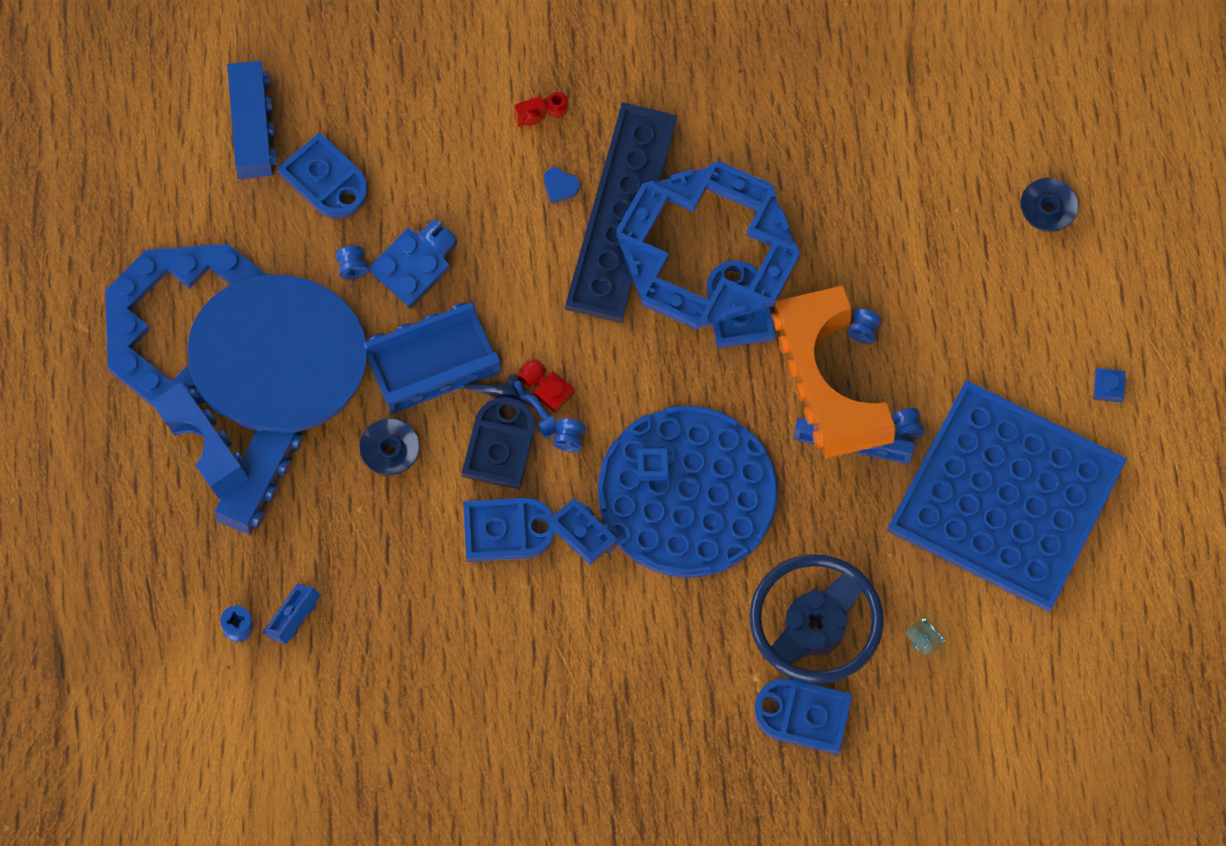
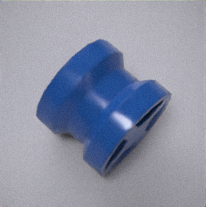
M356 245L347 246L336 252V260L341 265L339 268L341 278L356 279L367 274V263L363 262L365 256L363 247Z
M867 309L855 310L852 317L854 322L849 325L847 330L848 336L861 343H874L876 339L875 330L881 325V317Z
M908 408L892 415L897 429L895 436L904 437L908 441H912L925 434L923 425L919 423L920 413L918 409Z
M559 419L556 424L558 434L553 438V446L567 452L581 451L582 441L580 439L585 434L586 426L574 419Z
M231 606L222 613L220 622L225 637L234 642H242L251 635L253 623L249 612L244 607Z

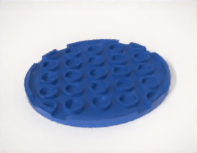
M262 275L238 281L224 288L203 306L196 316L189 334L188 366L197 391L219 415L228 417L237 422L239 426L263 432V430L281 431V433L299 432L330 420L349 404V401L356 391L359 390L363 381L367 359V350H365L363 344L366 340L361 324L351 308L329 289L313 281L295 276Z
M676 406L668 407L663 411L651 415L647 414L630 424L616 441L614 440L605 455L600 469L598 502L604 524L611 527L617 538L616 544L630 558L642 566L661 574L683 578L703 577L735 566L748 557L762 542L770 528L776 509L777 480L766 449L753 433L751 434L745 427L739 424V421L724 413L704 407ZM667 448L668 480L638 481L637 449Z

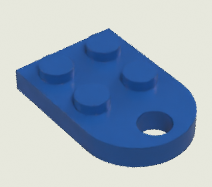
M320 132L277 168L278 174L318 212L327 217H349L359 211L366 201L367 184L364 175ZM345 194H352L356 197V200L352 204H343L340 198Z
M733 260L721 263L711 271L707 279V300H710L722 277L725 278L724 275L727 272H738L741 278L735 281V283L749 289L758 270L743 261ZM770 308L712 324L717 349L773 341L775 339Z
M532 498L463 501L467 562L533 558L544 553L554 540L555 531L550 527L542 534L535 533L531 528L537 521H544L548 524L549 519L553 517L550 509L538 500Z
M777 679L765 685L759 692L754 707L755 720L759 728L770 738L838 755L852 694L793 679ZM767 699H772L778 703L779 709L775 713H767L763 710L761 704Z

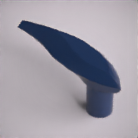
M510 375L506 385L469 384L464 385V389L485 393L496 398L508 397L516 399L519 398V393L516 391L514 382L521 381V379L516 375Z

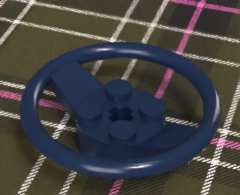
M819 554L802 555L780 563L761 580L753 594L750 605V629L760 653L779 672L803 682L829 683L854 674L872 658L883 634V608L873 584L855 566L832 556ZM804 567H825L843 573L823 592L812 590L808 594H803L795 599L787 610L784 624L785 630L772 646L769 645L762 627V608L767 593L776 581L787 573ZM863 591L870 606L872 625L869 638L861 652L847 664L826 671L805 670L792 665L808 655L826 656L837 649L844 636L847 614ZM810 621H819L821 629L817 627L811 629L809 627Z

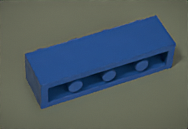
M262 61L227 64L238 179L272 176V165H277L276 149L275 147L270 148L269 140L275 139L273 122H268L267 114H273L271 96L266 97L265 89L271 88L269 71H263Z
M263 430V432L256 431L243 456V460L247 464L243 470L249 479L221 498L214 511L217 522L248 535H251L254 527L258 528L261 525L265 515L263 509L267 501L272 502L278 490L276 484L280 476L287 474L291 465L290 457L293 451H298L303 443L304 434H302V431L292 433Z

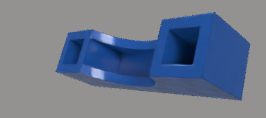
M180 381L151 401L174 436L183 433H193L204 438V450L195 466L218 499L249 479L243 470L247 464L238 451L233 454L230 452L228 447L232 443L223 430L217 433L213 428L217 422L208 409L203 412L198 405L202 401L193 388L187 391Z

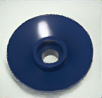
M1044 178L1036 180L1026 187L1021 197L1020 208L1025 220L1030 225L1042 231L1055 232L1065 229L1074 221L1078 212V200L1074 191L1064 182L1057 179ZM1043 207H1050L1052 212L1043 210Z
M382 419L371 424L364 431L359 444L360 455L364 464L373 472L386 476L397 475L405 472L415 463L419 454V440L415 431L407 423L397 419ZM392 447L395 449V452L388 455L384 452L385 449Z

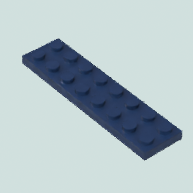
M626 103L621 104L566 300L565 310L622 323L633 278L617 239L616 230L641 185L653 180L655 183L661 181L677 122V115Z

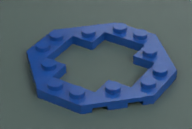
M720 161L708 164L707 168L692 171L691 169L670 175L669 179L655 183L653 180L643 183L616 230L617 239L643 306L694 329L775 306L800 257V252L790 234V227L783 210L780 209L772 184ZM706 189L757 211L747 229L746 236L771 246L749 289L722 277L710 300L658 278L669 259V253L645 243L667 201L694 212Z
M229 244L145 250L105 290L109 372L152 407H154L151 403L152 400L180 381L187 391L193 388L202 403H206V401L197 391L188 365L170 381L132 350L150 329L145 322L130 310L168 272L189 289L209 269L229 285L247 278L267 275Z

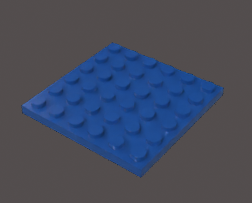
M966 380L891 520L887 531L1050 612L1127 458Z

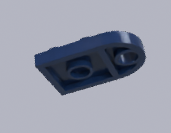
M501 397L493 399L482 406L477 413L461 473L463 478L520 490L534 436V418L525 404L513 398ZM504 408H512L517 414L514 418L506 420L500 416V412Z

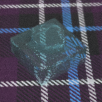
M926 619L915 623L905 633L911 640L912 645L925 655L937 650L946 641Z

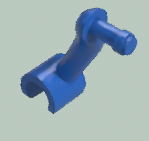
M515 381L514 386L519 393V399L530 404L542 418V421L537 423V426L544 438H549L557 433L558 430L556 429L553 416H549L535 395L522 388L520 381Z

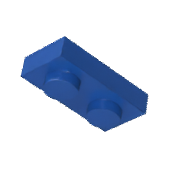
M297 584L263 633L271 640L287 644L296 635L298 627L305 617L314 610L315 603L321 594L312 587Z

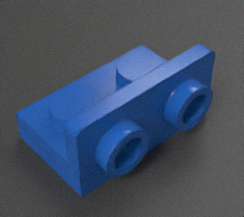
M575 498L548 521V526L589 565H592L606 551L610 554L615 548L617 538L611 527L600 523L594 517L590 507L584 503L581 504Z

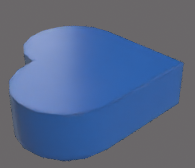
M550 168L545 172L544 186L550 204L573 198L578 194L579 181L574 175H565L559 168Z

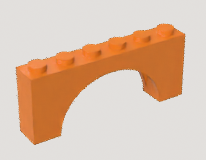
M843 285L777 300L775 313L771 314L773 328L775 331L779 330L781 334L779 343L782 353L788 354L789 360H787L789 374L791 377H796L798 382L795 385L799 401L804 400L805 402L804 414L806 422L814 427L815 431L812 432L815 447L817 449L821 448L824 458L827 459L894 443L895 424L887 403H863L844 397L826 383L816 365L815 357L817 351L825 339L837 330L849 326L851 323V306Z

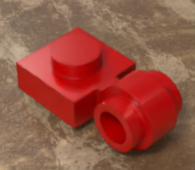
M554 92L543 100L541 96L515 104L514 118L517 126L535 125L545 118L546 113L555 118L564 116L569 109L568 98L561 92Z
M537 359L526 361L519 369L520 373L517 376L529 388L532 385L538 386L533 391V395L556 414L574 395L575 388L554 371L545 378L544 372L546 368Z

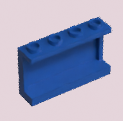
M473 302L468 304L459 303L453 306L450 311L442 314H430L422 321L413 325H401L389 334L374 335L363 344L365 350H367V361L391 415L463 388L464 385L474 384L500 374L499 358L496 352H493L476 315V307Z

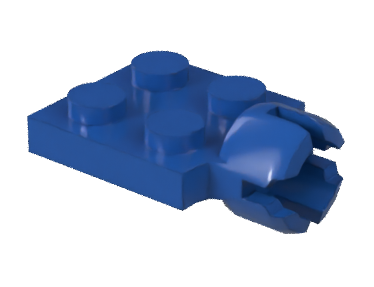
M436 219L431 220L419 232H414L407 228L368 268L374 277L410 309L451 268L449 263L445 261V258L457 245L458 241L454 234L447 227L443 228V223Z

